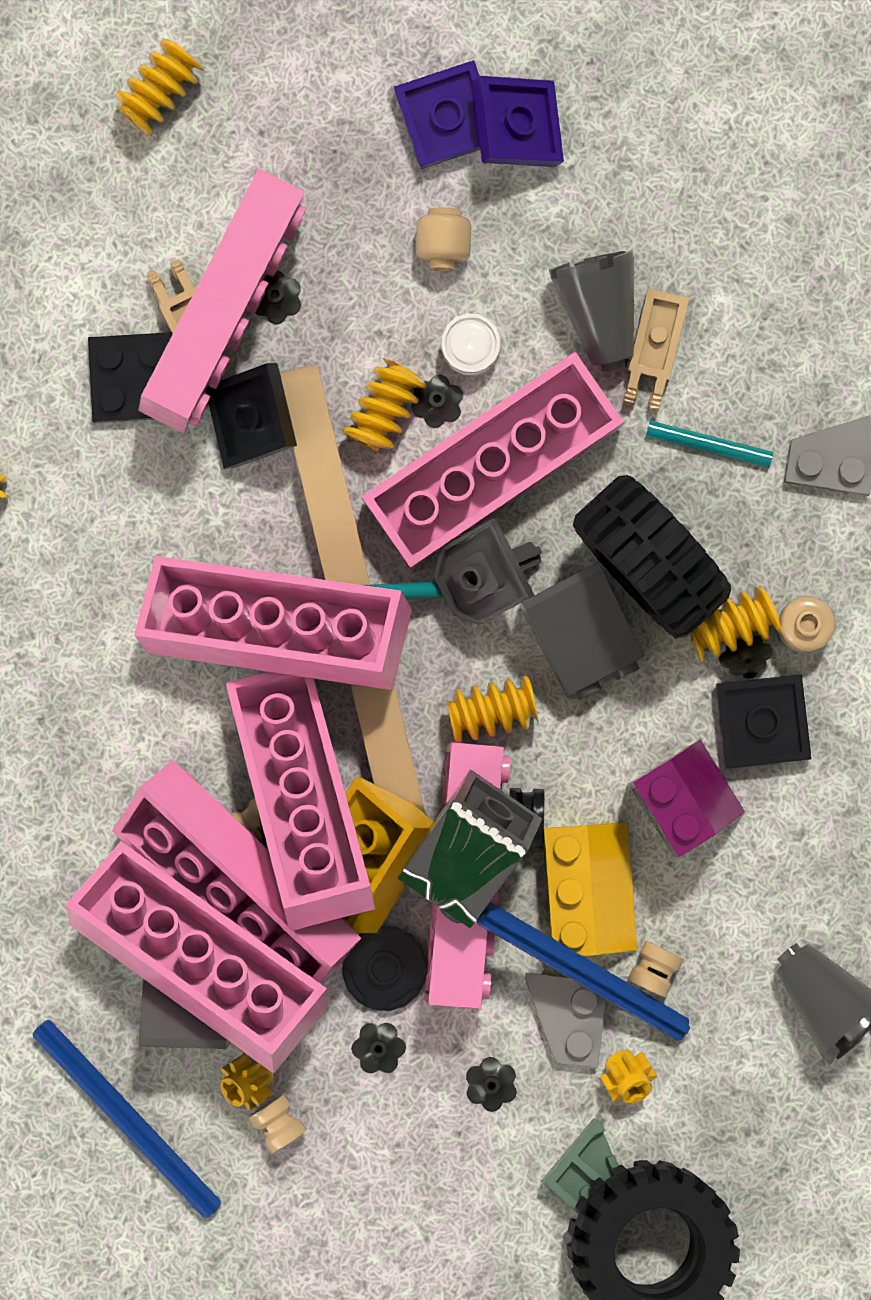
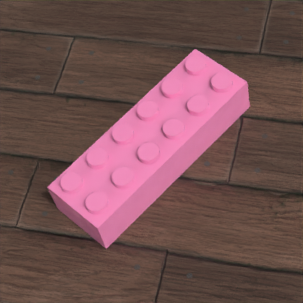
M258 168L141 395L138 411L183 434L189 423L196 427L198 426L211 397L205 394L208 386L214 389L218 387L230 360L229 357L225 356L227 349L234 352L237 350L249 323V320L244 318L246 312L248 311L254 315L268 286V282L263 280L265 275L274 277L288 246L282 243L284 238L286 237L292 241L300 227L307 209L300 205L305 193L304 191Z
M574 352L363 495L362 500L407 567L412 571L439 553L440 548L470 532L622 428L624 422L577 353Z
M155 556L134 636L148 654L393 690L412 609L400 590Z
M266 672L227 682L226 687L289 931L375 909L371 886L314 678Z
M454 742L446 745L441 811L470 769L499 789L501 783H508L511 758L503 756L504 747ZM499 890L495 894L493 899L490 901L491 903L497 906L499 899ZM432 903L424 1000L430 1005L481 1009V999L489 1000L491 974L488 971H484L485 956H493L495 934L479 926L477 922L471 928H468L463 923L452 922L442 914L440 907Z
M174 760L170 761L139 788L112 830L131 849L321 985H324L361 939L351 926L341 918L289 931L269 850L257 840L251 831L242 826L219 801L206 792L190 773L184 771Z
M122 841L65 905L70 926L272 1073L276 1072L328 1008L326 987Z

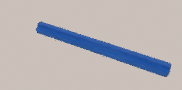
M490 902L476 922L479 926L672 1039L679 1041L682 1040L685 1034H688L690 1026L687 1017Z
M46 1020L34 1030L33 1038L193 1208L203 1218L210 1217L220 1207L221 1201L52 1021Z

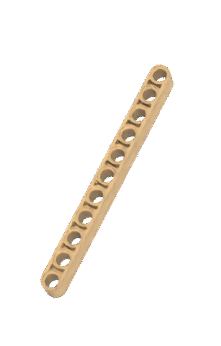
M318 364L281 372L282 384L297 446L293 448L325 580L370 585ZM350 684L374 784L413 803L426 815L395 684L393 690Z

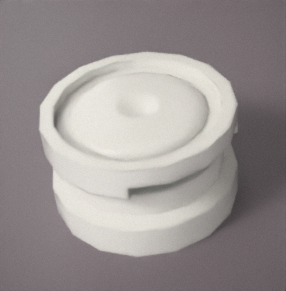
M466 313L455 317L447 324L442 334L441 352L446 364L453 371L463 376H477L486 373L495 364L500 352V336L497 328L488 318L479 314Z

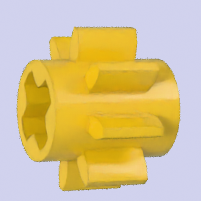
M629 1050L616 1052L609 1057L605 1063L607 1073L600 1076L612 1100L617 1102L623 1098L624 1102L628 1104H634L645 1099L652 1091L650 1081L657 1078L644 1052L641 1051L634 1056L633 1052Z
M243 1053L221 1069L222 1073L226 1076L221 1081V1091L226 1100L232 1105L240 1107L245 1104L247 1110H251L273 1095L272 1091L268 1088L273 1082V1073L253 1058L249 1060L246 1053Z

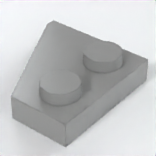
M871 415L792 439L784 483L869 496L871 490Z
M526 972L525 980L555 1063L598 1068L606 999L568 977Z

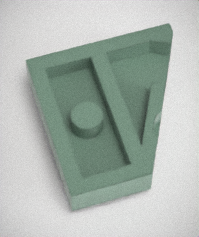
M595 1118L591 1120L541 1180L548 1189L577 1214L580 1211L575 1206L580 1197L584 1196L588 1199L594 1191L590 1185L599 1177L603 1181L612 1177L610 1170L619 1166L603 1131L605 1129L603 1124Z

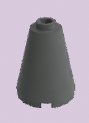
M619 251L585 258L584 261L575 263L573 267L566 263L549 269L550 278L591 364L601 365L602 372L626 367V359L634 355L633 251Z
M795 943L777 959L781 964L777 974L818 1050L829 1065L833 1063L835 1058L838 1060L871 1033V988L810 944L801 948Z

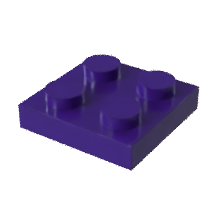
M474 60L394 86V92L420 169L480 150L472 81L480 75Z
M479 76L472 81L482 163L557 167L564 162L553 80Z

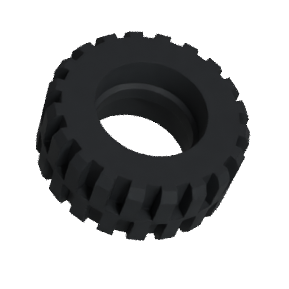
M624 475L615 478L575 515L573 528L584 544L639 606L674 638L687 637L729 599L732 589L731 584L727 581V577L719 569V566L685 526L632 476Z
M648 1160L634 1161V1167L626 1169L623 1165H619L611 1169L612 1177L605 1181L600 1177L597 1178L590 1185L594 1191L588 1199L584 1196L580 1197L575 1206L580 1211L577 1219H570L568 1232L572 1236V1242L567 1244V1256L573 1263L571 1271L575 1281L580 1285L583 1290L582 1292L589 1300L725 1299L719 1292L723 1285L732 1287L736 1274L730 1269L732 1263H739L740 1249L734 1245V1239L739 1237L736 1224L729 1218L731 1211L726 1203L718 1197L716 1191L694 1173L684 1167L680 1169L670 1162L661 1160L657 1164H651ZM667 1208L676 1212L686 1222L690 1234L688 1253L679 1269L670 1277L654 1284H635L625 1278L615 1262V1249L618 1237L626 1224L636 1215L650 1209Z

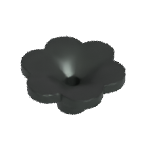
M277 271L274 277L267 275L263 279L268 282V286L255 312L256 315L267 316L270 322L279 324L286 319L287 315H295L300 311L301 301L298 295L301 291V286L296 279L286 278L281 271ZM274 292L279 293V296L277 298L272 297V294Z
M435 375L430 381H424L427 385L425 389L414 388V394L419 401L417 404L412 403V412L415 416L424 418L429 427L438 428L445 421L453 422L459 418L461 410L458 404L463 399V392L460 387L450 385L446 376ZM437 396L441 398L439 403L433 401Z
M753 636V645L748 646L744 640L737 639V650L732 652L726 645V651L720 654L719 662L722 667L729 668V672L732 675H743L744 678L750 679L756 677L759 671L765 668L766 660L773 655V649L770 644L763 643L762 638L759 636Z
M367 1023L361 1027L360 1038L353 1042L351 1049L353 1055L360 1059L361 1068L365 1072L374 1073L381 1070L382 1072L390 1073L397 1068L398 1058L405 1053L406 1045L401 1038L397 1037V1029L393 1024L383 1023L377 1026L373 1023ZM377 1045L382 1047V1051L379 1053L374 1049Z
M494 1057L485 1058L480 1066H473L467 1071L466 1080L470 1085L467 1090L468 1099L474 1104H482L487 1111H497L502 1106V1103L511 1102L516 1097L517 1090L513 1084L516 1078L515 1070L509 1065H501ZM494 1082L496 1084L495 1088L489 1089L488 1083Z

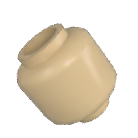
M435 207L428 209V214L420 217L417 222V257L425 262H430V270L442 272L454 271L455 264L468 260L471 246V222L469 219L463 217L462 211L455 208Z
M803 596L794 599L781 610L779 615L781 634L779 632L778 634L781 641L789 649L799 653H810L821 649L830 641L835 631V618L832 610L824 601L815 597Z

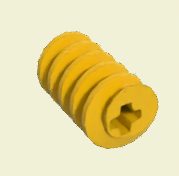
M162 39L160 42L165 55L157 52L149 54V59L154 68L144 64L138 67V72L143 81L133 77L127 80V85L132 94L122 90L116 92V98L121 107H116L128 120L149 136H152L154 132L148 120L152 119L163 123L165 120L159 108L163 106L174 110L176 107L170 95L174 93L184 98L187 94L181 82L184 80L196 85L198 81L192 72L193 68L205 71L190 54L178 44L168 39Z
M386 358L382 359L389 368L379 366L374 369V374L381 383L368 382L366 384V389L373 398L360 397L358 400V404L365 413L352 412L350 415V419L358 428L344 427L342 433L351 440L381 454L379 451L381 447L390 449L395 447V444L387 437L388 432L398 434L403 432V429L395 422L396 417L409 419L411 416L403 407L404 402L417 404L419 401L411 392L412 387L425 389L427 386L414 372Z
M762 586L754 588V601L745 591L738 593V606L729 598L722 604V612L718 609L713 612L690 634V637L701 663L704 662L705 648H709L716 657H719L722 642H725L733 652L737 650V637L741 636L746 644L751 646L753 645L754 631H757L764 640H768L769 626L773 625L781 634V625L771 597Z
M527 675L521 677L519 689H516L511 679H506L502 693L499 692L494 682H490L487 686L486 696H483L477 685L471 686L469 699L465 698L460 689H455L453 701L449 703L447 700L453 736L456 743H462L464 730L468 731L473 740H478L480 727L484 726L490 737H494L497 723H501L507 734L512 733L514 720H518L523 730H529L530 718L533 716L539 724L533 689Z

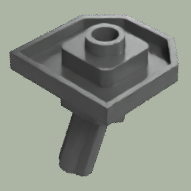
M495 518L440 548L434 578L452 614L481 625L534 596L523 572L541 563L540 554L542 551L539 546L535 547L532 542H527L511 549Z

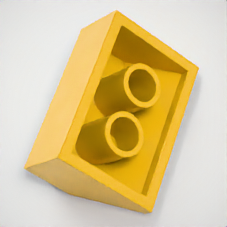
M355 777L345 795L371 886L375 909L342 917L341 919L345 920L356 933H377L405 889L404 883L398 879V876L434 821L413 803L361 777Z
M628 822L544 828L543 840L551 938L581 956L637 950Z

